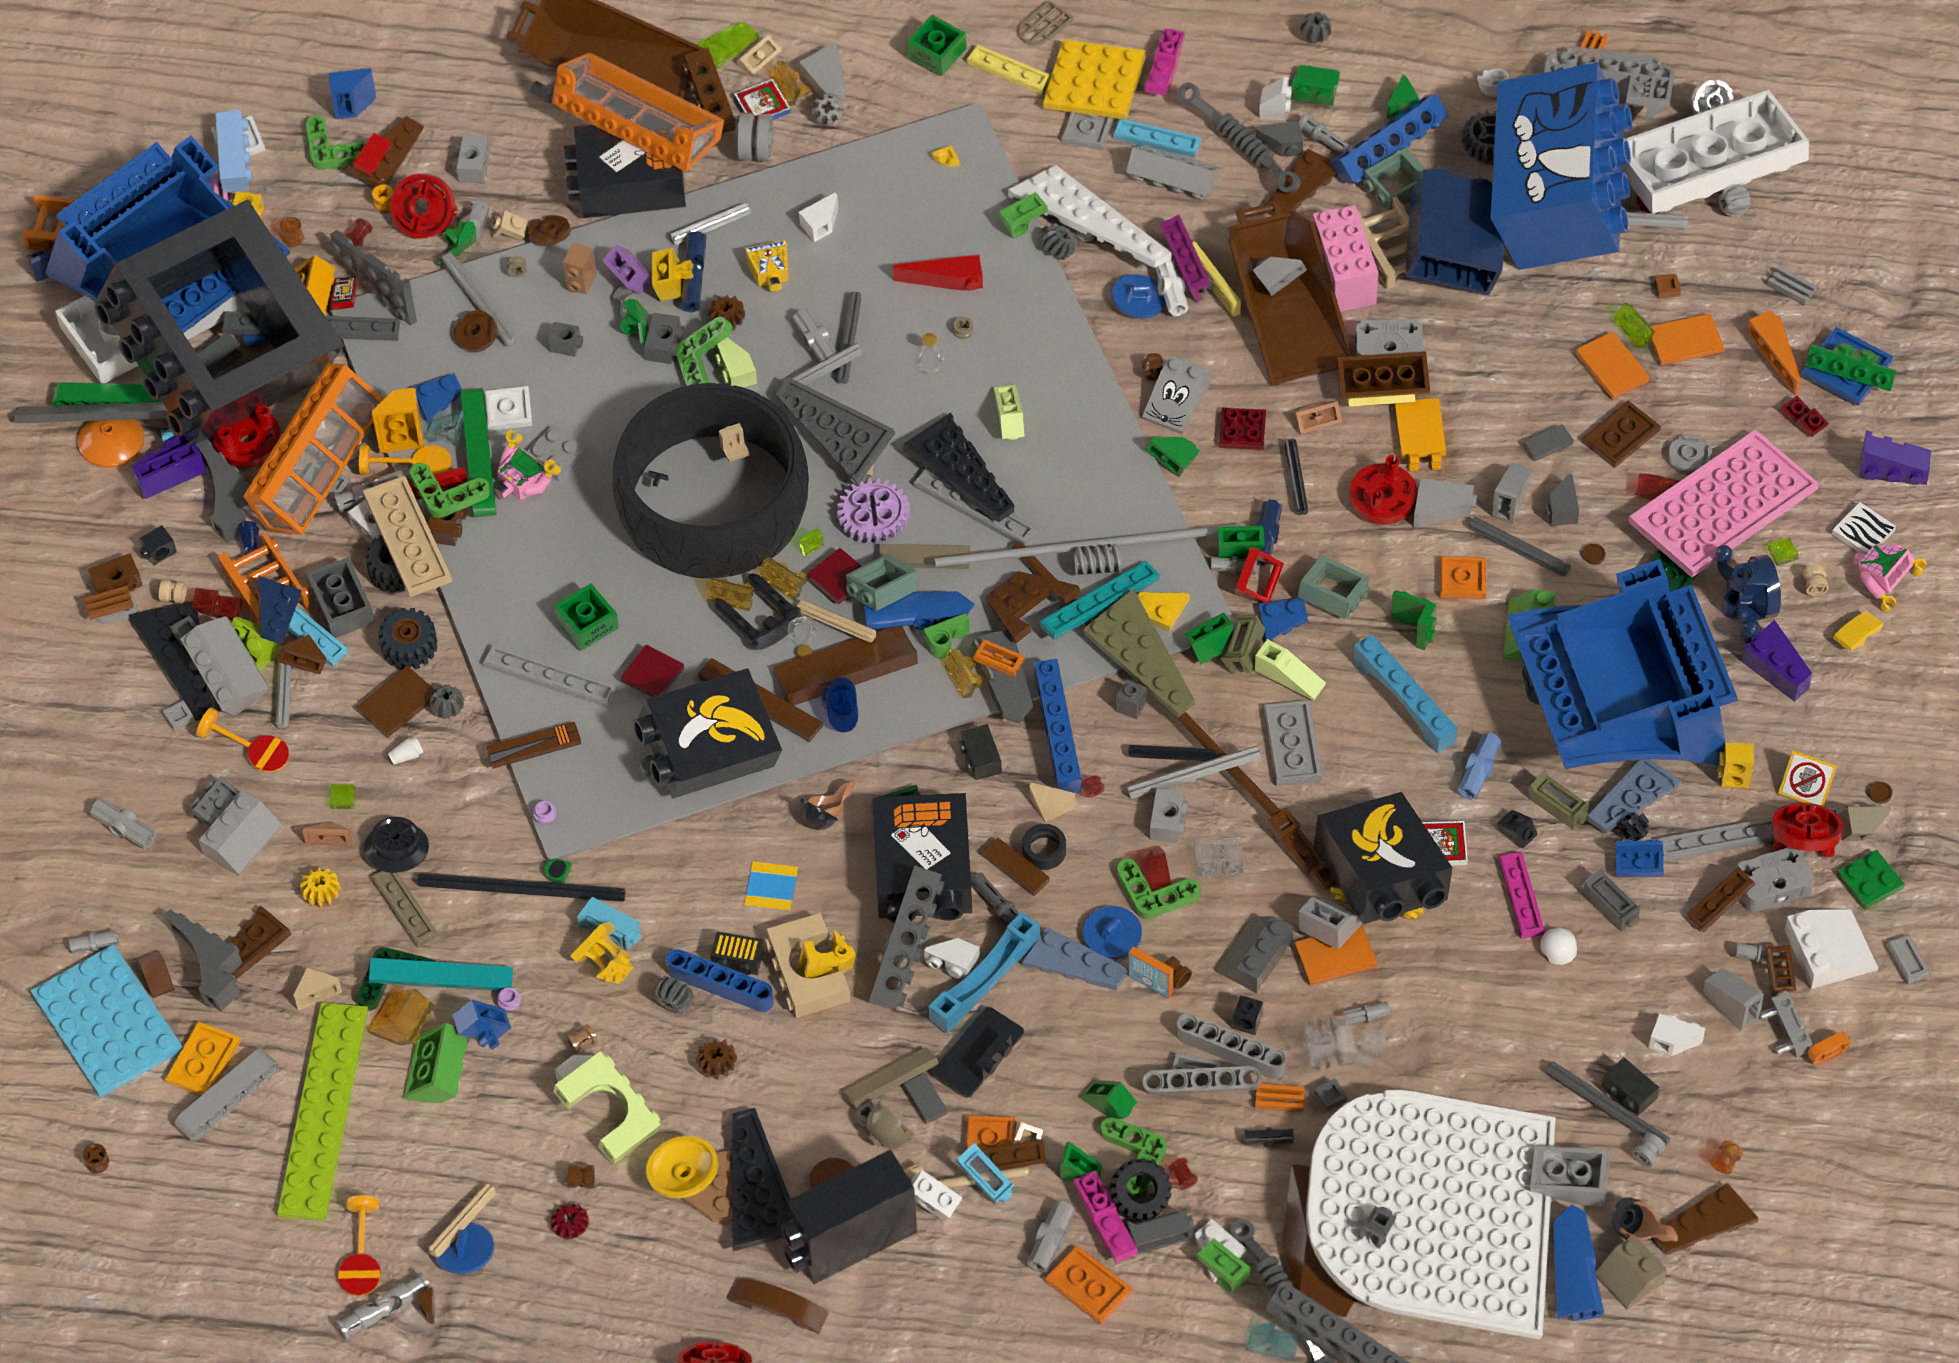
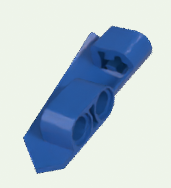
M958 591L913 592L878 611L865 604L864 609L866 626L874 630L914 625L916 629L924 630L964 613L968 615L975 605Z
M1571 1204L1554 1222L1557 1319L1570 1315L1572 1316V1321L1595 1319L1604 1314V1308L1595 1272L1596 1259L1586 1212Z

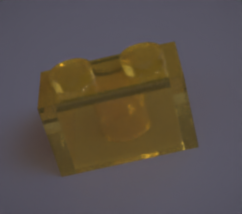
M415 988L389 993L367 1032L400 1046L412 1044L420 1037V1030L430 1019L431 1011L435 1005Z

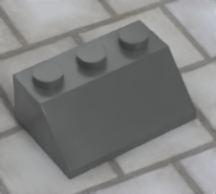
M1275 916L1252 917L1217 967L1216 972L1257 993L1292 943L1294 926Z

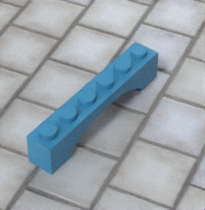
M1373 634L1354 645V662L1366 675L1370 674L1378 679L1397 697L1424 735L1423 738L1437 754L1456 743V725Z
M1021 912L1006 927L1007 930L987 957L964 980L952 989L944 990L929 1005V1020L948 1034L1035 945L1040 938V924Z

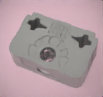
M1416 319L1360 320V323L1356 324V356L1423 352L1422 324L1417 323Z
M1787 847L1783 850L1761 855L1737 864V867L1739 866L1755 883L1741 897L1746 909L1750 912L1755 913L1809 896L1812 892L1814 875L1801 850Z

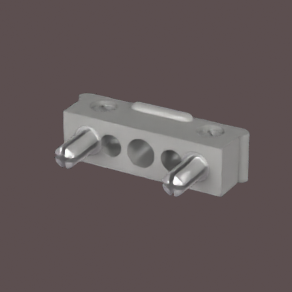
M1784 991L1783 994L1772 998L1773 1007L1760 1012V1017L1764 1020L1777 1015L1789 1042L1777 1046L1776 1051L1778 1054L1793 1050L1797 1058L1807 1054L1813 1043L1789 992Z

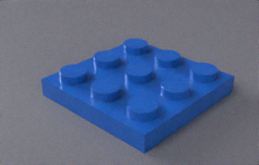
M1838 327L1834 328L1821 345V347L1833 351L1837 343H1846L1852 345L1855 349L1861 351L1870 350L1875 355L1880 356L1878 365L1889 367L1893 362L1894 356ZM1805 366L1802 370L1801 376L1858 406L1874 387Z

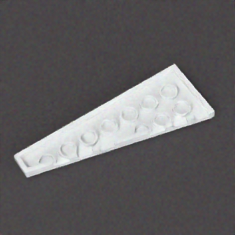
M1057 165L1008 189V197L1011 199L1016 197L1020 200L1036 192L1048 206V212L1044 213V215L1056 216L1061 223L1083 234L1089 232L1097 236L1098 241L1102 243L1107 241L1115 245L1116 250L1128 251L1132 253L1135 259L1156 268L1171 260V252Z

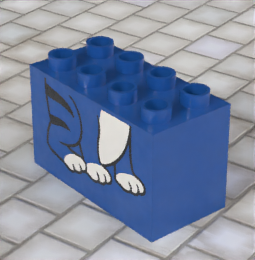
M1598 62L1498 82L1491 220L1519 270L1619 252L1620 234L1628 232V217L1625 208L1621 207V199L1629 198L1630 186L1626 173L1622 172V165L1630 164L1631 151L1627 139L1623 138V133L1626 130L1632 129V116L1627 104H1618L1619 91L1615 78L1606 79Z

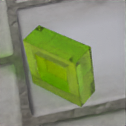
M818 527L799 539L800 552L805 557L824 546L823 533Z
M1790 537L1769 543L1768 550L1777 566L1798 560L1799 554Z
M332 784L331 809H354L355 785Z

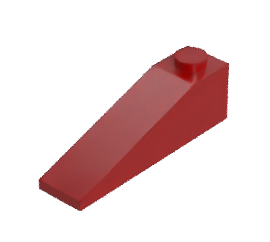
M979 254L893 264V277L896 282L960 291L983 288V274Z

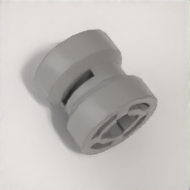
M1647 1133L1641 1140L1642 1144L1634 1148L1632 1155L1641 1165L1651 1167L1656 1161V1156L1662 1154L1666 1146L1659 1137Z

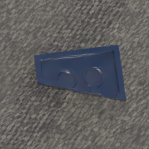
M259 576L257 587L259 588L260 638L282 645L302 590Z

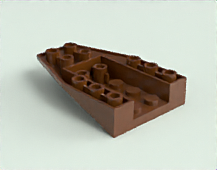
M1292 1164L1282 1245L1290 1280L1293 1284L1292 1287L1337 1316L1347 1317L1356 1298L1347 1293L1329 1276L1318 1260L1308 1234L1306 1208L1310 1166Z

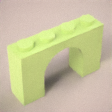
M600 1051L555 1084L553 1092L568 1110L587 1095L596 1091L610 1092L622 1101L626 1110V1119L619 1127L601 1139L598 1146L614 1165L657 1133L661 1124L659 1123L658 1115L653 1110L649 1111L644 1105L645 1100L638 1092L634 1093L630 1088V1082L623 1073L619 1074L614 1068L615 1063L608 1055L604 1056Z

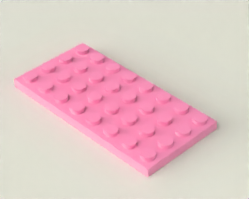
M1755 429L1629 516L1628 522L1688 575L1694 577L1717 560L1715 551L1718 546L1727 545L1734 549L1818 490L1819 483Z

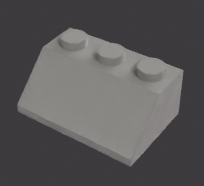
M242 790L199 839L203 855L240 876L280 830L282 824L260 800Z

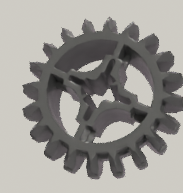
M1486 110L1485 114L1478 112L1476 116L1471 115L1462 129V145H1464L1465 151H1469V156H1475L1477 161L1483 159L1486 163L1488 160H1492L1494 163L1496 110L1493 113H1489Z

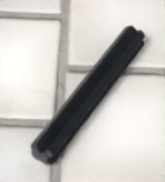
M1295 439L1285 440V451L1295 509L1298 515H1306L1308 513V504L1297 441Z
M1130 745L1128 755L1132 758L1208 761L1218 758V750Z

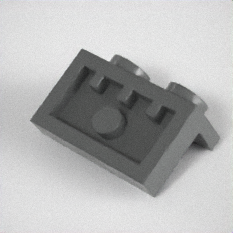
M222 776L216 782L211 780L204 788L205 796L202 799L198 796L189 806L193 809L189 816L192 818L195 815L209 827L240 793L238 789Z

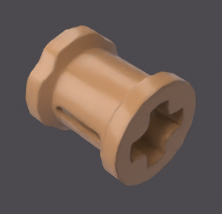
M588 1024L578 1033L566 1036L575 1054H579L581 1049L590 1044L595 1045L598 1043L593 1030Z

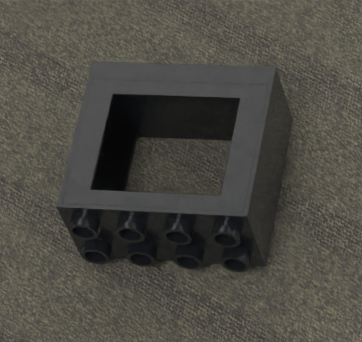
M248 199L115 263L95 303V311L101 323L106 327L112 325L121 338L119 340V348L123 357L129 363L136 362L144 373L143 385L148 395L154 400L160 398L169 411L167 413V422L173 433L178 437L184 435L191 446L217 434L221 427H231L256 414L258 406L267 405L270 407L315 384L327 363H333L344 346ZM217 271H223L274 350L213 379L161 299Z

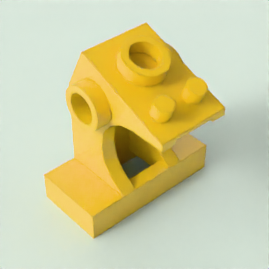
M611 922L600 924L572 953L571 957L576 963L591 958L601 969L596 976L597 978L603 979L607 983L619 984L626 979L634 967L630 962V955L621 950L609 937L616 927ZM608 950L614 957V960H611L609 963L603 957Z
M836 930L833 931V939L830 942L832 952H817L813 941L803 942L797 965L799 976L814 979L839 971H843L844 974L853 968L856 957L855 951L851 945L844 941L845 936L843 934L839 935Z

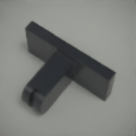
M650 470L648 472L650 477H654L652 484L654 487H658L661 479L669 481V477L666 474Z

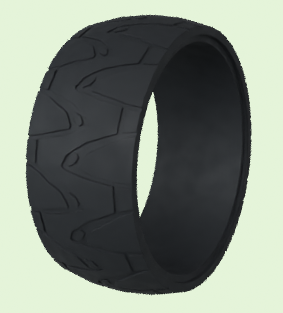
M701 383L688 385L687 387L683 386L660 395L646 404L644 408H641L630 420L622 433L613 462V496L623 527L636 547L648 559L664 569L667 568L671 572L684 576L704 579L724 578L751 571L759 565L762 566L779 554L791 541L800 525L807 504L808 465L798 433L786 414L776 404H773L771 400L763 395L761 396L759 393L741 386H732L731 384ZM740 423L743 429L744 440L769 452L777 459L787 473L778 492L761 509L743 519L714 526L688 525L670 520L647 506L635 491L638 480L644 470L664 451L691 439L719 436V430Z

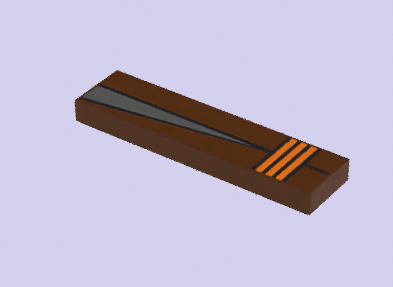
M575 722L488 745L486 749L492 769L580 745L581 739Z

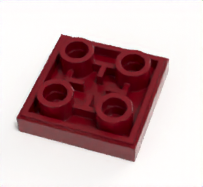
M1222 407L1219 448L1264 450L1266 410Z
M839 548L807 573V578L839 605L850 596L846 589V575L862 566L843 549Z
M646 644L623 673L621 681L651 697H655L667 692L684 670V663Z

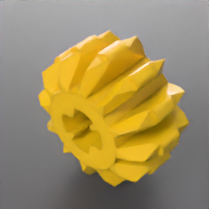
M318 867L316 872L309 870V876L303 875V883H300V890L305 901L309 900L311 906L318 903L322 908L325 902L331 905V898L338 899V891L341 888L338 876L335 873H331L329 868L322 871Z

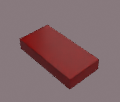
M373 132L354 161L353 167L372 177L391 148L392 141Z

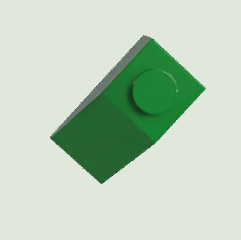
M1153 437L1145 448L1149 454L1178 477L1184 473L1200 452L1192 441L1186 440L1184 437Z
M1263 526L1218 527L1217 550L1219 558H1232V556H1236L1237 559H1244L1248 556L1251 547L1261 550L1265 546Z
M1224 612L1184 633L1190 649L1200 665L1220 655L1234 626Z
M1094 1080L1080 1096L1083 1101L1108 1118L1124 1119L1132 1113V1108L1138 1103L1123 1083L1117 1081Z

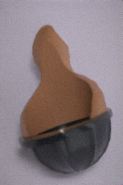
M854 780L844 782L840 785L837 792L830 796H813L807 801L800 798L799 800L803 802L801 815L805 824L815 830H824L832 826L838 820L837 817L842 814L843 802L852 794L853 786L856 782Z
M1624 1197L1615 1205L1612 1212V1224L1616 1232L1623 1239L1627 1240L1634 1234L1641 1242L1652 1237L1663 1242L1678 1240L1675 1230L1671 1226L1660 1224L1656 1212L1641 1200Z

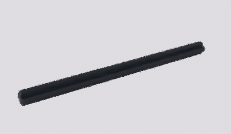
M420 873L418 876V886L579 899H591V897H594L597 900L619 902L625 901L626 898L625 888L430 873Z

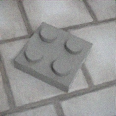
M552 426L527 453L543 466L547 460L555 461V465L560 466L561 472L558 475H552V477L559 481L587 453V447L557 427Z

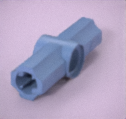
M1492 733L1483 734L1475 752L1471 753L1466 764L1464 777L1458 788V793L1463 798L1469 800L1477 799L1485 779L1488 780L1494 766V759L1501 745V740L1497 735Z

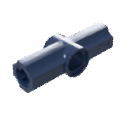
M1272 499L1263 501L1260 519L1256 522V526H1263L1265 546L1260 551L1272 556L1274 544H1277L1280 527L1279 520L1282 512V504ZM1257 560V565L1265 566L1267 564Z

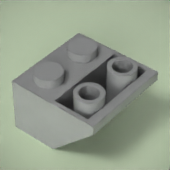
M1311 897L1299 910V930L1338 950L1362 925L1354 911L1327 898Z

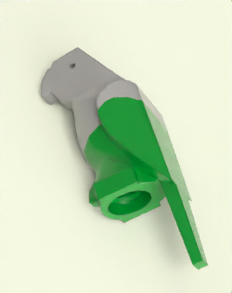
M483 200L472 201V212L460 219L454 228L445 229L443 235L445 241L453 248L450 253L454 256L460 255L481 238L489 213V205ZM443 259L438 262L440 266L444 264Z
M623 285L613 295V299L616 302H620V314L623 319L620 321V330L629 336L639 333L640 343L644 346L646 330H648V307L637 295Z

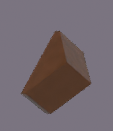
M308 634L283 645L277 662L321 674L327 658Z
M160 951L137 959L152 998L175 990Z

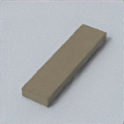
M880 544L879 558L890 554L912 568L969 569L970 563L935 567L934 558L970 554V546Z
M380 871L372 876L373 882L418 948L438 937L437 931L398 873Z
M924 1047L845 1090V1097L855 1108H858L939 1064L938 1060L927 1047Z

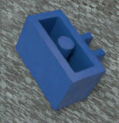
M471 1000L453 1014L455 1027L459 1035L479 1040L481 1047L489 1044V1048L492 1050L499 1046L498 1039L511 1029L504 1008Z

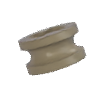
M516 256L507 260V272L510 276L520 277L526 274L527 268L524 258Z
M959 317L954 321V335L957 338L967 339L973 334V322L971 319Z

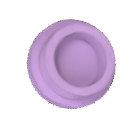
M549 801L539 802L533 810L535 820L544 824L552 822L557 815L556 807Z
M513 988L503 989L497 997L498 1006L504 1008L505 1011L515 1010L521 1003L519 992Z

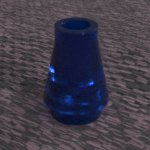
M253 521L240 523L237 533L246 555L258 549L259 527Z

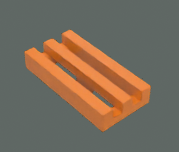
M1588 29L1580 47L1586 48L1590 39H1593L1589 48L1594 49L1597 42L1601 41L1598 49L1604 50L1609 35L1604 34V36H1600L1599 32L1593 34L1592 30Z
M985 639L982 640L973 656L974 661L1012 677L1016 676L1017 670L1019 671L1025 659V656ZM1003 656H1004V657H1007V658H1009V659H1011V660L1016 661V663L1013 662V661H1010V660H1008V659H1006V658H1003Z
M1261 1084L1256 1090L1255 1108L1303 1112L1305 1087ZM1261 1099H1273L1275 1101L1283 1102L1261 1101ZM1284 1101H1299V1103H1287Z

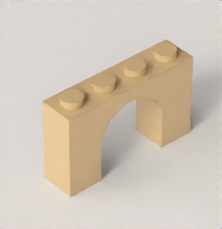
M821 913L767 929L768 938L764 939L768 952L773 953L774 958H771L775 972H780L781 977L778 980L781 990L787 991L786 1003L789 1011H794L796 1018L850 1002V990L843 971L810 979L799 976L791 968L792 961L801 953L803 942L813 941L815 948L829 944L828 931Z

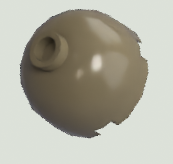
M880 1101L868 1114L866 1124L867 1129L871 1133L868 1138L878 1147L882 1144L887 1148H897L907 1142L913 1135Z

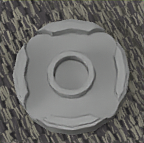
M1682 435L1679 439L1673 440L1667 452L1668 462L1671 467L1685 475H1690L1712 460L1713 456L1711 446H1708L1703 438L1696 435Z

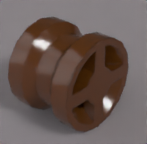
M1147 354L1141 359V365L1144 368V378L1147 380H1158L1160 372L1164 367L1160 354Z
M98 1143L90 1144L83 1151V1159L86 1168L90 1172L98 1174L108 1168L110 1161L106 1148Z

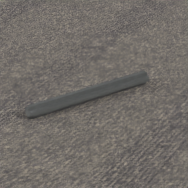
M1552 1061L1547 1067V1073L1641 1135L1645 1136L1647 1133L1654 1134L1664 1142L1665 1146L1668 1145L1670 1138L1556 1062Z

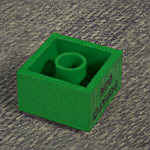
M932 14L907 41L908 58L941 76L967 49L966 32Z
M592 583L554 605L557 623L581 651L619 628L617 613Z

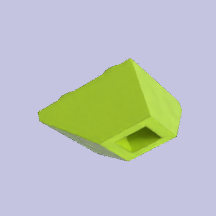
M234 617L232 625L261 672L275 658L281 644L260 638V624Z

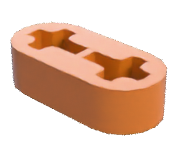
M1841 1031L1813 1045L1808 1050L1807 1055L1813 1064H1820L1849 1048L1852 1041L1844 1031Z

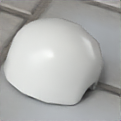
M1492 69L1489 71L1484 70L1482 76L1478 75L1477 79L1481 92L1486 96L1495 98L1497 97L1498 82L1509 80L1510 76L1502 69Z
M1557 927L1548 930L1541 937L1540 947L1542 954L1547 956L1550 963L1564 965L1576 957L1577 942L1569 930Z

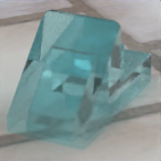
M460 410L430 420L424 438L429 443L446 438L454 446L458 447L463 432L464 412Z
M1274 1321L1252 1326L1246 1351L1294 1361L1300 1335L1276 1330V1322Z

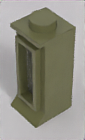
M1257 615L1236 616V625L1224 657H1221V660L1230 673H1235L1238 662L1241 663L1246 673H1251L1265 627Z
M1545 770L1530 785L1529 799L1571 829L1586 821L1589 815V802L1583 801L1550 778Z

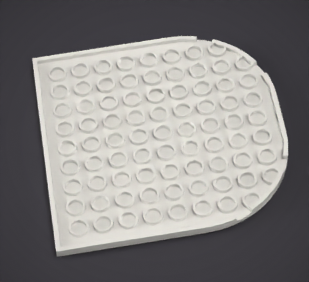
M1387 1090L1384 1093L1374 1095L1366 1094L1347 1103L1328 1120L1315 1143L1310 1163L1306 1221L1311 1245L1321 1265L1329 1276L1347 1293L1359 1301L1382 1311L1540 1340L1543 1334L1551 1197L1530 1191L1535 1146L1554 1147L1555 1117L1405 1090ZM1375 1205L1379 1208L1382 1206L1389 1208L1393 1215L1397 1217L1380 1249L1376 1247L1380 1238L1367 1231L1363 1239L1358 1237Z

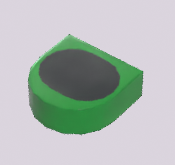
M562 859L550 860L545 865L546 878L553 883H565L571 871L572 863Z

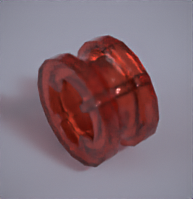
M1097 775L1086 778L1081 784L1087 797H1095L1102 793L1105 788L1103 783H1101L1100 777Z

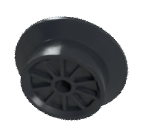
M389 817L380 821L367 836L364 843V854L367 861L376 869L390 873L405 872L417 867L424 861L429 851V841L426 834L411 820L404 817Z

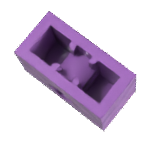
M616 244L602 260L630 290L641 294L652 281V274L629 249Z

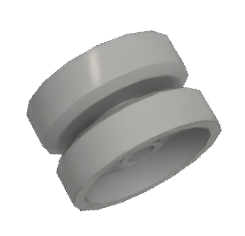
M741 113L738 128L739 160L750 161L755 150L758 161L769 162L774 139L772 114H760L756 124L753 113Z

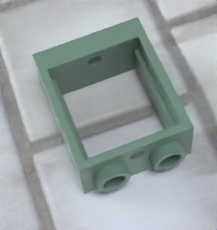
M1404 148L1365 170L1363 185L1368 192H1371L1376 197L1381 206L1391 210L1393 197L1397 196L1400 203L1410 201L1411 192L1423 169L1426 168L1407 148ZM1402 168L1414 182L1390 195L1378 181Z
M886 554L846 575L848 594L876 611L919 590L917 570L890 554ZM886 578L891 581L877 589L871 587Z
M1321 555L1301 580L1298 597L1341 618L1347 619L1351 612H1356L1360 600L1366 599L1370 591V587H1368L1369 576ZM1326 576L1353 590L1345 598L1320 586L1319 583Z

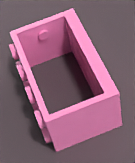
M1352 205L1313 213V222L1340 312L1376 305L1378 270L1356 206Z

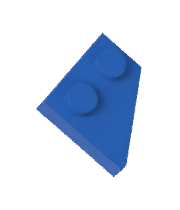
M455 373L413 386L427 423H431L434 420L433 416L440 410H446L451 402L456 401L461 396L462 390Z
M1301 598L1259 604L1261 622L1265 627V641L1268 639L1273 642L1274 638L1281 634H1288L1293 628L1301 626L1308 620L1305 602Z

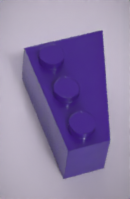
M1866 430L1861 452L1859 478L1927 485L1930 472L1931 450L1906 442L1903 445L1894 443L1890 437L1878 438L1872 436L1871 431Z
M184 435L181 437L177 436L172 441L168 439L163 443L164 447L156 453L152 451L131 467L136 484L145 499L206 473L199 450L196 445L191 446Z
M1775 620L1744 647L1742 662L1795 702L1810 688L1811 670Z

